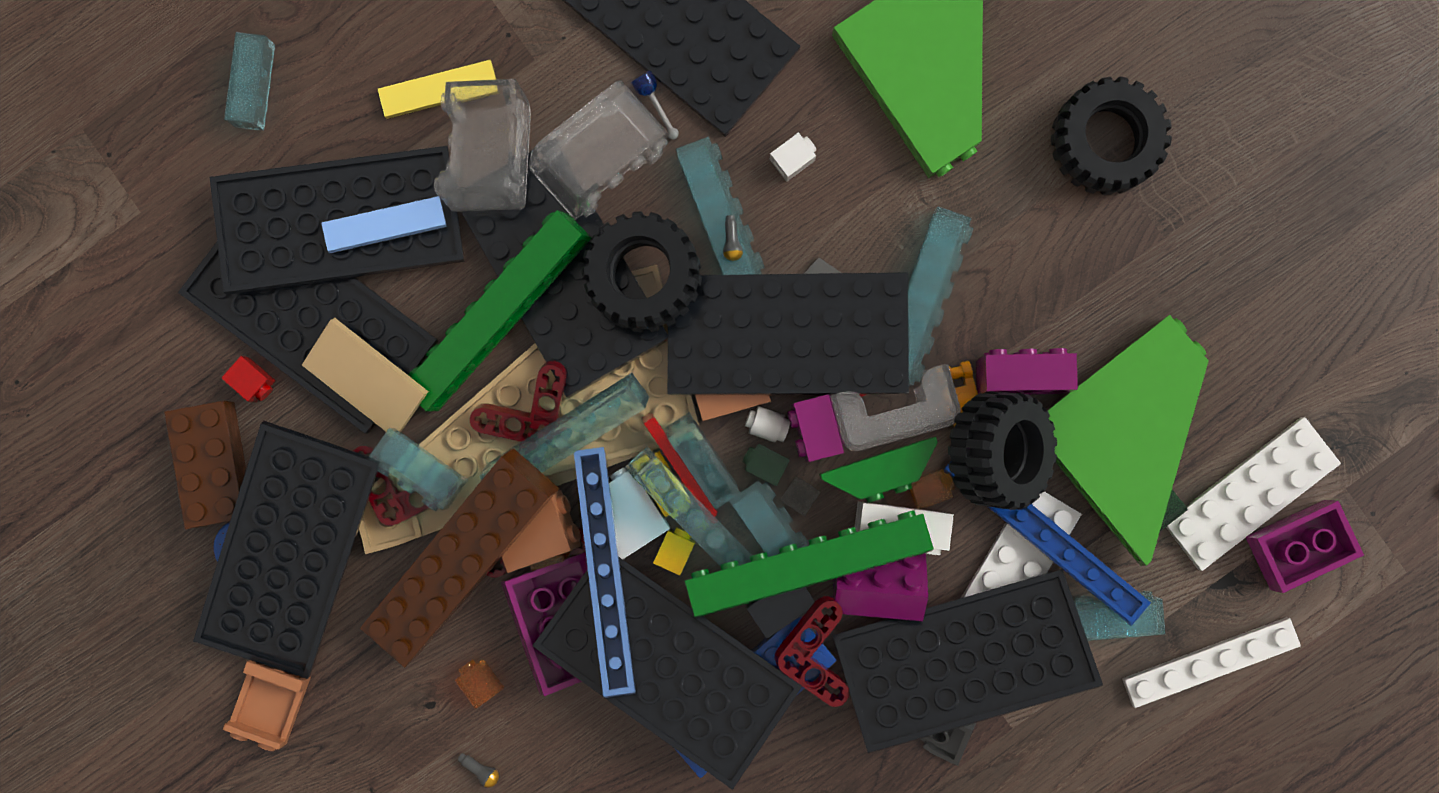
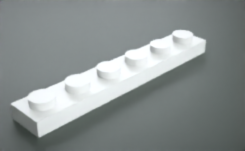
M1285 617L1124 677L1122 680L1132 706L1137 708L1298 648L1301 645L1291 619Z

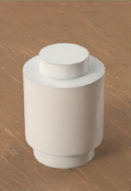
M757 406L755 411H749L745 427L749 428L748 434L774 443L777 440L784 442L790 426V420L784 418L785 415Z

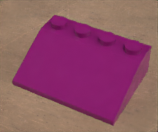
M586 552L501 582L539 694L543 696L582 682L533 647V644L587 571Z

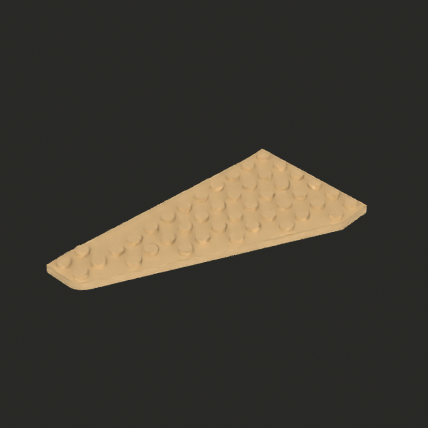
M657 265L631 271L646 298L655 295L663 288ZM664 324L663 327L668 334V326ZM668 341L570 398H567L563 393L556 434L553 440L545 446L475 431L470 425L469 418L472 411L482 403L531 413L537 375L542 365L546 362L536 343L533 344L388 471L398 493L440 472L454 474L458 478L459 489L453 497L393 526L384 525L379 521L368 500L359 527L365 554L395 547L441 530L500 457L513 448L551 482L559 486L577 479L573 451L604 447L607 467L660 448L641 419L648 413L654 415L672 443L701 436L692 396L667 394ZM549 370L548 374H546L549 376L547 388L552 389L556 378L552 371ZM544 396L539 399V404L543 409L552 410L555 408V402L552 398ZM484 412L479 417L482 418L483 424H487L490 419L486 417L487 414ZM499 415L498 418L496 419V421H498L497 424H496V427H498V428H499V422H500V420H501V418H502V416H500V415ZM506 419L505 424L509 430L518 431L521 429V424L517 419ZM528 422L524 433L528 434L529 430L532 429L529 428L531 422ZM543 425L536 429L539 430L540 436H545L547 433ZM442 477L440 478L441 484L435 488H430V483L426 484V487L432 493L433 501L437 499L434 493L445 490L446 493L450 492L451 480H444ZM380 478L374 483L372 491L375 494H382L385 491L386 482L384 479ZM416 490L411 494L410 501L413 506L422 507L426 502V495L421 490ZM392 494L386 498L377 499L378 504L385 502L388 507V511L384 513L385 517H392L395 520V514L399 510L397 507H391L387 499H393Z

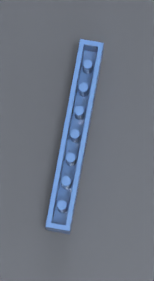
M604 447L573 451L603 697L609 698L636 694L606 453Z

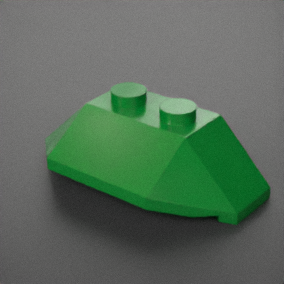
M930 437L820 473L819 476L821 480L858 499L866 498L867 503L884 498L883 492L894 489L897 494L912 489L911 483L919 481L938 441L936 437Z

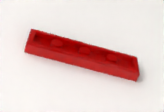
M648 413L642 417L644 425L707 519L710 520L715 517L718 512L654 415Z

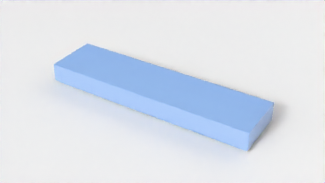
M439 196L321 223L329 253L447 227Z

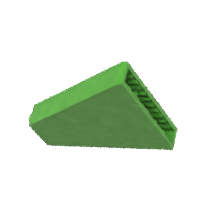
M874 0L833 28L832 37L928 178L935 174L940 178L953 169L951 163L959 158L964 162L978 152L975 147L982 141L983 0Z
M1171 315L1167 316L1079 385L1078 390L1070 392L1047 410L1050 414L1049 420L1054 423V437L1057 438V446H1055V454H1057L1056 464L1140 566H1147L1152 561L1209 361L1205 357V349L1197 341L1193 342L1187 336V329L1184 324L1177 318L1173 319Z

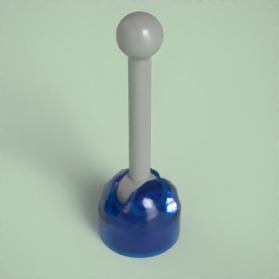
M652 71L639 76L631 82L635 91L640 95L649 96L668 130V138L676 139L679 132L676 128L672 127L654 95L657 83Z

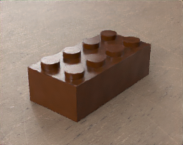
M219 401L165 411L185 529L230 522L246 472L235 403Z

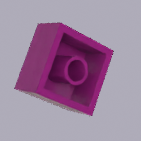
M829 394L791 405L792 410L787 412L791 429L797 428L799 439L795 440V445L799 457H804L805 462H811L844 453Z

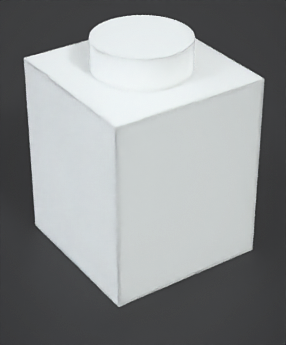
M798 132L771 152L769 159L787 182L815 161L816 155L814 152L817 150L807 136L803 138Z

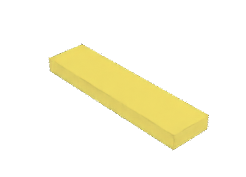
M487 60L378 88L384 116L386 119L497 91L499 87L492 61Z

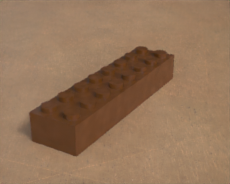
M514 448L501 456L360 629L405 668L428 645L559 488Z

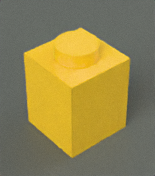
M676 527L675 531L668 530L653 564L680 576L695 544V541L690 539L692 534Z

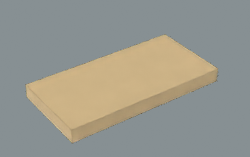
M336 318L329 321L302 364L303 367L393 438L400 435L429 392Z

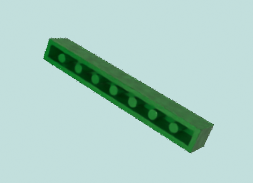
M557 210L546 216L542 222L543 227L536 235H531L525 240L521 252L505 263L503 266L504 271L497 279L491 280L483 290L485 293L479 300L472 302L465 309V316L458 323H454L448 328L444 340L440 344L433 346L428 351L427 359L422 365L415 367L408 374V376L429 391L420 404L425 411H439L591 240L592 237L569 214Z
M915 510L897 515L898 521L886 524L885 519H880L868 523L869 529L857 532L856 527L839 531L838 538L827 540L826 535L808 540L809 546L799 549L797 544H792L779 548L780 554L768 557L767 552L750 556L751 562L739 565L737 560L720 565L721 571L709 574L708 569L691 573L692 579L686 580L685 584L694 617H701L931 552L934 548L924 514L916 515Z

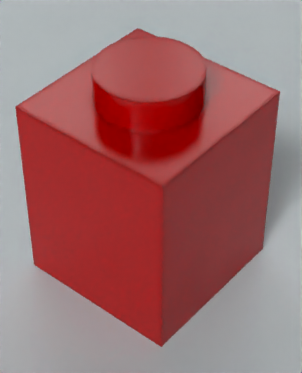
M240 356L222 376V379L248 402L263 401L272 392L273 388L271 386L276 381L250 357Z

